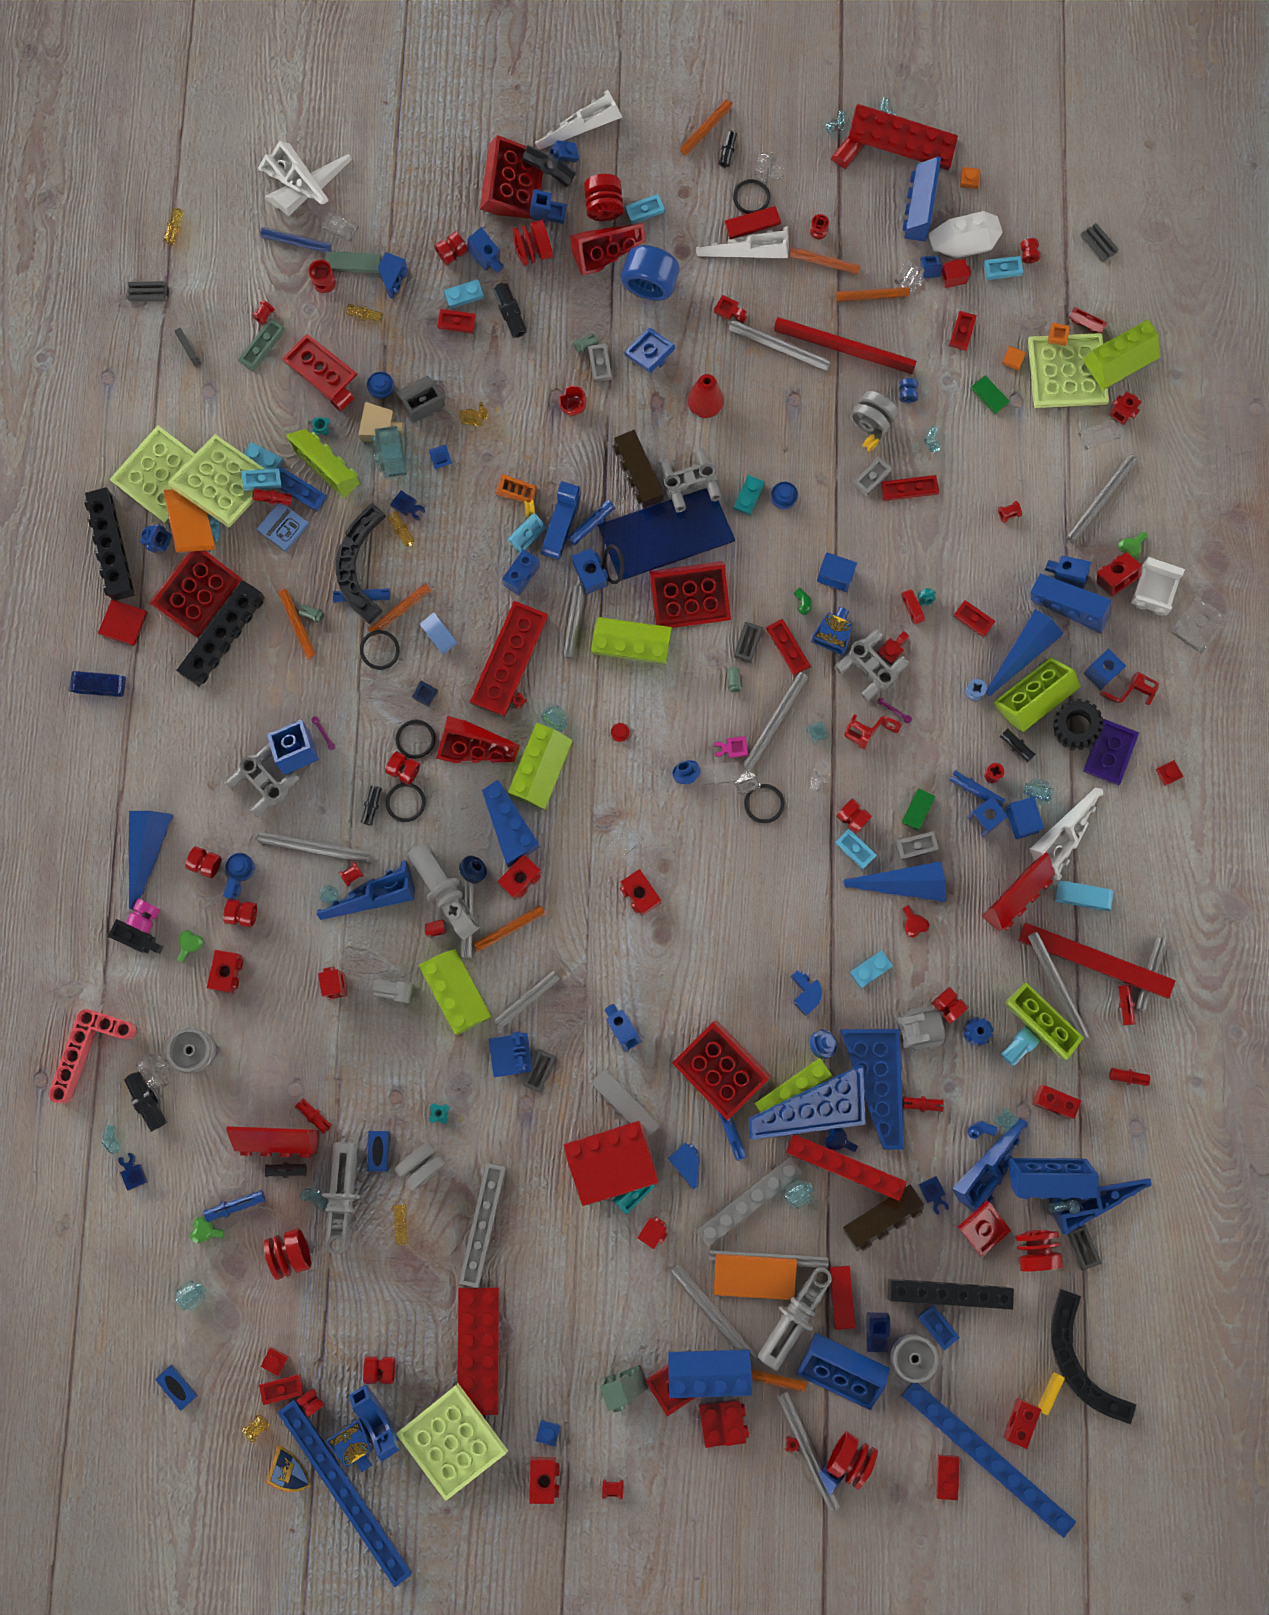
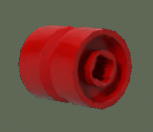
M456 231L447 236L446 241L441 240L434 245L440 259L447 266L456 260V256L461 257L468 252L467 245Z
M325 260L313 261L308 268V273L314 288L320 293L331 292L336 286V279L331 265Z
M396 751L390 757L385 773L394 778L399 777L400 781L410 785L415 780L421 764L411 758L407 760L405 755Z
M852 798L839 811L836 817L842 823H848V828L857 834L872 818V815L865 809L861 810L860 804Z
M194 846L187 857L185 868L195 873L200 871L202 876L213 879L220 868L222 857L213 852L207 854L205 849Z
M228 899L224 909V923L230 925L240 923V926L252 928L257 917V903L244 902L242 904L240 900Z
M951 987L947 988L931 1003L938 1011L943 1012V1017L949 1024L954 1022L969 1008L962 999H957V993Z
M378 1356L365 1357L363 1367L364 1384H376L378 1381L381 1384H394L396 1372L395 1357H383L381 1360H379Z

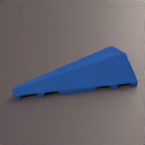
M1036 609L1034 610L985 694L988 696L993 695L994 692L1063 635V631L1052 618Z
M129 811V909L134 910L133 907L137 899H140L142 894H144L148 877L151 876L160 852L161 843L167 834L169 822L173 818L172 814L154 811Z
M407 861L401 862L402 866L394 871L391 869L385 871L386 875L376 880L373 878L350 891L345 899L341 901L334 900L331 907L317 910L316 915L320 920L414 900L415 886Z
M942 861L843 880L844 887L858 888L939 902L946 901V885Z
M1019 1118L952 1188L958 1200L972 1212L977 1210L985 1201L993 1202L994 1197L992 1194L997 1185H1001L1008 1170V1158H1013L1011 1156L1012 1150L1015 1145L1019 1146L1021 1141L1018 1137L1023 1128L1028 1126L1025 1120Z
M1151 1178L1098 1186L1097 1198H1089L1088 1200L1069 1198L1067 1200L1049 1198L1052 1216L1062 1234H1069L1070 1231L1107 1212L1127 1198L1138 1194L1144 1188L1150 1187L1152 1185Z

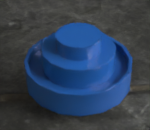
M375 372L367 380V389L374 398L385 399L392 394L394 382L386 372Z
M787 481L779 482L772 488L771 501L777 508L789 509L796 504L798 490L792 483Z
M686 760L675 766L672 776L679 784H691L699 777L701 770L696 761Z
M244 853L231 855L225 864L227 875L239 882L249 879L255 869L252 858Z
M821 1029L811 1035L810 1048L816 1057L827 1059L836 1053L837 1042L831 1032Z

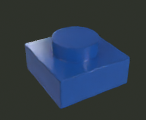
M446 444L429 449L435 469L452 464Z
M229 878L223 897L235 900L241 893L240 882Z
M541 1419L536 1442L555 1447L561 1425Z

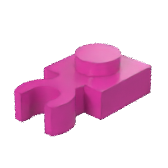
M746 736L727 738V744L722 742L714 743V747L722 749L721 752L715 753V757H722L726 753H728L729 758L748 756Z

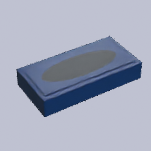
M368 1131L367 1171L387 1172L389 1131Z
M170 1365L155 1379L180 1411L198 1396L173 1365Z

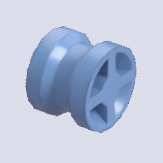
M973 679L966 687V696L973 701L980 700L987 691V685L981 679Z

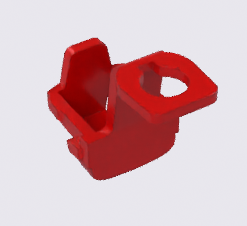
M1136 672L1120 699L1104 691L1100 695L1115 703H1122L1134 688L1148 695L1145 704L1150 705L1159 688V683L1140 672ZM1145 680L1155 684L1154 687L1145 684Z
M854 714L845 730L844 736L858 744L859 748L865 750L871 737L880 725L894 733H898L902 724L890 717L882 716L873 728H870L856 721L857 715ZM888 723H892V724H894L896 727H892V726H890ZM851 727L860 730L862 735L851 730Z

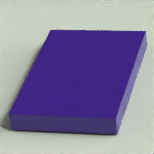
M1103 719L1101 735L1097 742L1092 745L1083 772L1119 786L1139 732Z

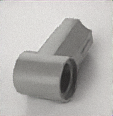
M376 979L373 996L410 1004L414 984Z

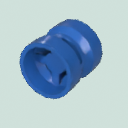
M913 378L901 380L899 382L901 390L900 401L903 403L916 402L918 400V392L916 391L918 381Z

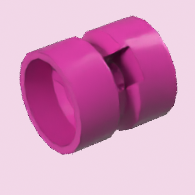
M137 899L133 907L134 913L129 914L125 923L145 933H149L153 926L152 919L157 918L161 909L141 899Z

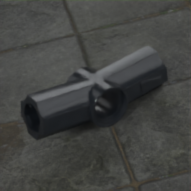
M527 145L522 161L541 169L543 173L551 175L568 187L576 172L560 162L554 154H547ZM545 161H551L554 167H547Z
M499 283L493 290L499 303L498 306L502 317L507 322L512 337H522L527 333V330L521 318L518 303L513 298L508 283Z
M138 1071L128 1075L124 1081L133 1098L131 1099L132 1105L137 1113L142 1115L148 1128L153 1132L167 1123L157 1105L158 1099L154 1092L149 1089L141 1072Z

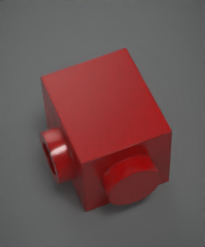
M953 259L950 262L944 263L941 273L945 288L967 284L968 278L971 276V268L967 265L966 259Z
M657 1216L654 1219L650 1217L637 1239L655 1249L658 1242L662 1244L668 1235L665 1232L667 1228L664 1226L666 1222Z

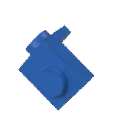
M557 140L549 151V154H554L559 161L576 163L579 160L577 146L573 142Z

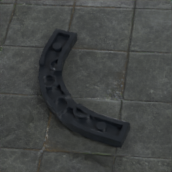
M373 503L348 527L345 532L346 536L342 544L339 545L336 556V577L341 592L350 607L369 625L383 611L359 586L356 575V560L365 538L386 518V515Z
M1060 1289L1051 1321V1344L1061 1375L1065 1377V1382L1071 1390L1088 1406L1106 1416L1131 1425L1137 1404L1103 1391L1087 1377L1073 1348V1325L1081 1296Z

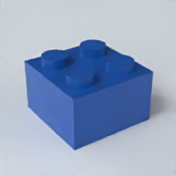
M302 719L267 734L274 761L284 775L319 760L311 732Z

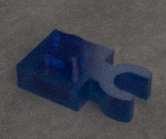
M402 490L399 491L390 504L393 509L404 516L411 513L412 517L417 521L420 518L416 515V512L421 511L425 513L424 507L415 505L417 503L416 499Z
M128 1153L130 1160L127 1163L123 1157L118 1158L119 1164L125 1168L120 1174L127 1191L148 1183L141 1164H134L136 1158L133 1153Z
M937 1176L918 1184L926 1203L933 1202L932 1208L935 1214H940L937 1209L940 1204L944 1206L945 1210L949 1209L947 1202L941 1199L946 1194Z

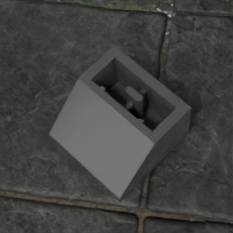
M428 375L396 392L413 423L445 407L442 394Z

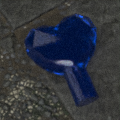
M843 1128L829 1130L830 1136L824 1142L826 1148L841 1150L845 1147L854 1153L856 1152L858 1145L848 1141L847 1134Z

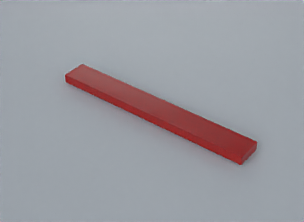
M777 317L775 322V332L909 374H913L917 362L914 359Z
M1024 923L1018 939L1019 942L1033 947L1028 936L1037 932L1048 953L1163 998L1170 999L1176 980L1034 925Z

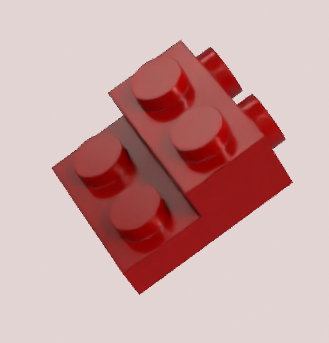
M739 1399L699 1404L705 1448L746 1443V1438H749L748 1425H743L742 1418L746 1416L745 1405L740 1404Z

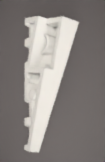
M607 90L602 98L592 100L590 105L580 109L560 123L561 128L554 132L549 131L547 136L539 141H535L538 150L555 144L557 140L563 141L620 119L622 115L610 92Z
M279 141L273 153L264 156L258 166L260 171L280 180V182L318 201L320 204L328 202V198L290 143Z
M346 154L310 174L322 189L352 160L351 156ZM287 185L265 196V199L276 209L279 208L287 216H290L308 198L307 195Z
M788 226L783 227V231L773 232L768 230L767 233L751 234L729 239L728 244L718 245L716 242L712 243V246L696 247L697 256L788 258Z
M1095 787L1030 848L1034 861L1045 852L1049 854L1055 873L1054 879H1061L1062 875L1060 872L1064 865H1068L1070 861L1068 856L1071 850L1076 849L1089 824L1087 819L1091 812H1095L1096 807L1094 805L1098 797L1104 794L1102 789Z

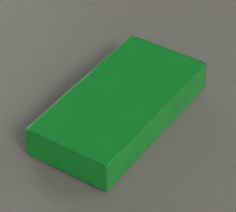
M986 375L971 387V390L995 415L1010 402Z
M918 788L901 823L919 831L936 796Z

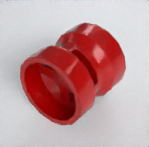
M817 214L812 218L810 234L813 238L820 240L826 237L829 227L828 217L823 214Z
M1028 238L1020 243L1021 250L1023 251L1022 261L1027 264L1039 261L1041 256L1040 251H1038V239Z
M314 1388L296 1400L300 1406L304 1407V1413L307 1417L325 1405L316 1396L317 1392Z

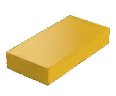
M1053 1372L1037 1406L1041 1409V1413L1049 1415L1065 1380V1377Z

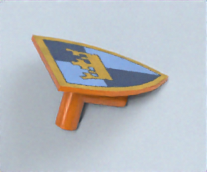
M278 1445L266 1483L284 1492H297L310 1487L311 1484L302 1463L294 1454Z

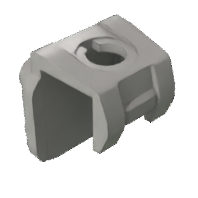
M935 1007L908 1011L904 1016L897 1017L903 1037L904 1049L920 1050L941 1045L945 1041V1030L941 1014Z

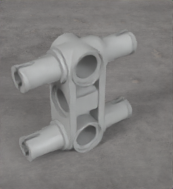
M703 448L697 449L694 452L698 463L696 466L673 472L668 459L662 460L659 463L663 474L662 482L668 498L672 499L676 512H682L686 509L683 495L707 488L712 501L721 499L715 466L708 461Z
M877 629L865 639L855 642L846 651L845 657L834 666L840 675L852 665H856L871 681V684L860 693L866 702L878 692L888 689L897 680L898 674L909 665L908 660L901 656L895 663L888 666L872 650V647L883 638V635ZM861 649L863 654L857 655L854 650ZM880 676H887L889 682L881 681Z
M269 744L264 746L257 754L244 757L240 761L237 771L225 781L232 790L245 779L249 780L262 794V798L250 808L257 818L270 806L274 807L276 804L282 803L286 795H288V790L300 780L294 771L289 773L281 782H277L263 767V763L273 755ZM254 763V768L246 771L247 765ZM279 790V795L276 798H271L272 792Z

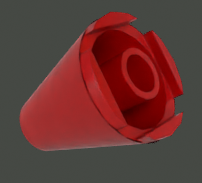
M703 374L688 394V406L693 414L695 413L701 418H711L716 416L723 407L724 396L714 376Z

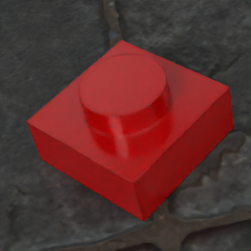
M1175 760L1156 769L1164 786L1184 777Z
M271 1347L260 1367L279 1376L289 1356Z

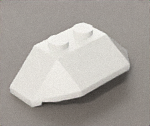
M981 211L949 219L929 232L928 236L933 251H939L944 255L958 259L991 251L1003 231L998 216Z

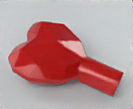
M909 905L902 908L908 918L905 923V932L908 937L914 938L920 932L929 930L930 924L927 919L920 915H914Z

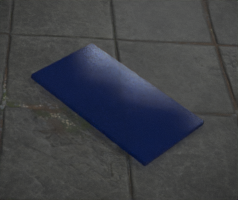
M707 488L682 496L686 505V509L682 512H676L671 499L598 524L606 548L613 544L622 552L624 574L621 581L735 542L734 535L719 500L712 501ZM612 548L608 554L617 577H619L620 559L617 551Z

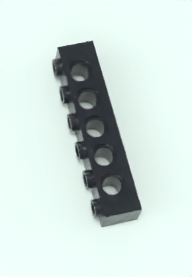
M107 487L86 492L84 504L90 514L88 522L94 532L92 540L98 551H95V554L102 567L99 568V572L105 581V585H103L104 593L112 600L135 596L113 495ZM104 508L101 513H97L99 509ZM104 525H108L105 530H101ZM108 542H111L109 547H105ZM115 559V562L109 565L110 560ZM119 576V579L113 582V578Z
M242 580L176 671L197 687L204 684L208 680L212 669L219 665L222 655L230 650L233 640L241 635L244 625L252 620L255 610L263 605L265 597L262 592ZM243 602H248L246 607L241 608ZM236 616L237 620L230 623V619ZM226 631V635L219 638V634ZM214 646L215 650L212 653H208V649ZM203 661L204 665L201 668H197V664Z
M888 1278L887 1299L896 1302L1013 1310L1014 1288Z

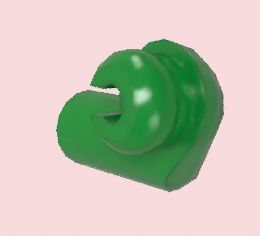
M799 587L794 592V595L801 601L798 611L802 615H806L812 609V600Z

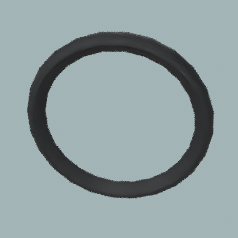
M755 179L742 181L733 192L735 206L746 214L766 209L771 199L768 187L763 182ZM748 183L762 186L767 194L765 204L757 210L742 208L736 196L741 186Z
M612 544L605 549L602 564L609 577L607 581L611 584H618L624 574V559L621 550ZM612 548L617 551L620 559V573L617 580H612L607 571V554Z
M372 631L361 641V658L366 665L373 669H387L393 666L399 657V643L387 631ZM372 635H387L395 643V657L387 665H373L366 659L364 644Z
M422 720L405 722L398 729L395 738L398 750L406 757L413 759L422 758L429 754L436 740L432 727ZM415 723L427 727L432 738L429 748L417 755L405 752L399 740L402 730L406 726Z
M406 783L397 784L389 791L386 797V809L389 815L400 822L414 821L425 809V795L418 786L412 783L410 785ZM412 787L421 795V808L413 817L400 818L392 812L390 797L398 788Z
M758 784L752 787L744 799L746 813L758 823H771L778 819L784 810L785 803L782 793L770 784ZM769 788L779 796L781 805L779 812L774 817L765 820L759 819L750 812L748 799L756 789Z

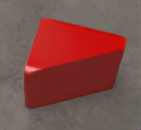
M443 919L425 924V934L429 938L447 933Z

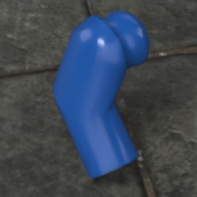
M978 1121L968 1128V1134L972 1139H977L983 1133L995 1136L998 1127Z

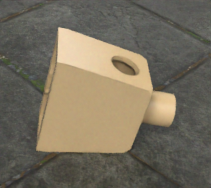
M365 402L358 434L361 442H390L393 432L403 433L404 422L395 421V415L392 410Z

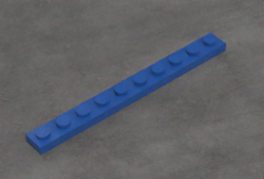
M911 1383L901 1395L1060 1536L1064 1538L1076 1523L1071 1516L919 1383Z
M296 1399L277 1412L395 1588L412 1575L413 1572L310 1419L306 1416L302 1407Z

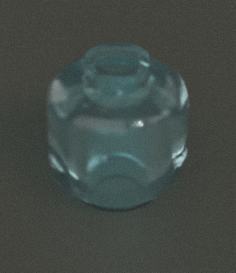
M556 704L553 706L549 705L540 715L542 717L541 723L556 731L560 730L562 732L569 724L567 722L568 714Z
M1034 778L1030 783L1025 784L1023 794H1026V799L1034 797L1036 804L1043 806L1051 801L1054 788H1051V784L1048 781Z
M797 1179L785 1188L784 1197L791 1208L801 1209L813 1201L812 1192H814V1189L808 1181L804 1182L801 1179Z
M189 1280L176 1290V1297L174 1299L183 1311H193L205 1301L204 1292H206V1289L200 1281L195 1283Z

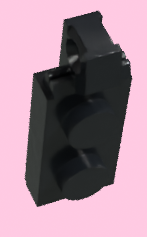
M119 919L115 920L107 936L142 953L148 954L150 950L155 953H161L163 946L154 942L156 938L151 934L145 933Z

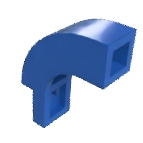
M365 1384L348 1395L352 1409L360 1417L370 1433L378 1458L384 1461L398 1452L397 1441L399 1439L396 1431L371 1389Z

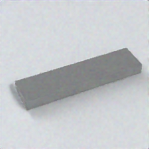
M605 1069L591 1082L629 1123L640 1121L643 1124L647 1139L660 1127L645 1109Z

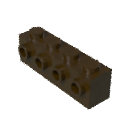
M635 430L615 437L612 448L615 455L620 456V466L623 472L626 471L629 476L627 481L630 488L634 487L636 493L634 496L637 503H641L644 509L664 501V493Z
M910 1184L905 1188L900 1202L889 1197L845 1225L843 1231L856 1251L860 1249L865 1251L872 1246L871 1242L874 1240H882L889 1235L888 1231L893 1228L897 1230L906 1224L905 1221L910 1217L915 1219L923 1213L924 1203Z

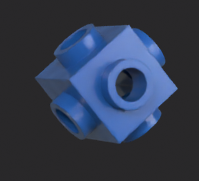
M158 524L147 526L141 533L140 543L145 545V549L156 553V551H166L172 534Z
M978 1017L968 1020V1025L963 1027L966 1041L970 1042L971 1045L977 1043L978 1046L989 1043L988 1038L993 1036L992 1032L994 1031L991 1023L986 1021L985 1018L979 1020ZM978 1027H980L982 1035L977 1033Z

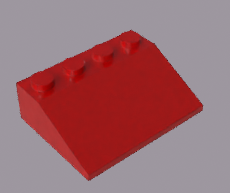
M496 135L489 143L480 210L499 216L533 219L530 215L532 194L534 189L541 191L543 172L541 169L522 161L527 146Z
M188 551L148 604L198 638L242 578L207 551Z
M723 561L649 571L656 625L676 628L731 620L726 570Z
M1045 852L1037 858L982 915L998 932L1003 929L1007 931L1014 924L1012 919L1016 915L1020 917L1027 910L1025 906L1028 902L1033 903L1040 896L1038 892L1042 888L1046 890L1053 883L1051 878L1055 873L1049 854Z
M717 1019L672 1062L727 1121L772 1077Z
M640 1121L563 1144L582 1206L659 1183L645 1129Z
M227 1126L226 1128L234 1151H240L242 1156H252V1152H260V1156L272 1157V1153H280V1157H292V1153L300 1154L299 1158H311L312 1154L318 1153L319 1130Z

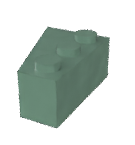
M640 1365L602 1378L600 1384L608 1411L613 1410L614 1413L624 1410L627 1404L648 1389Z

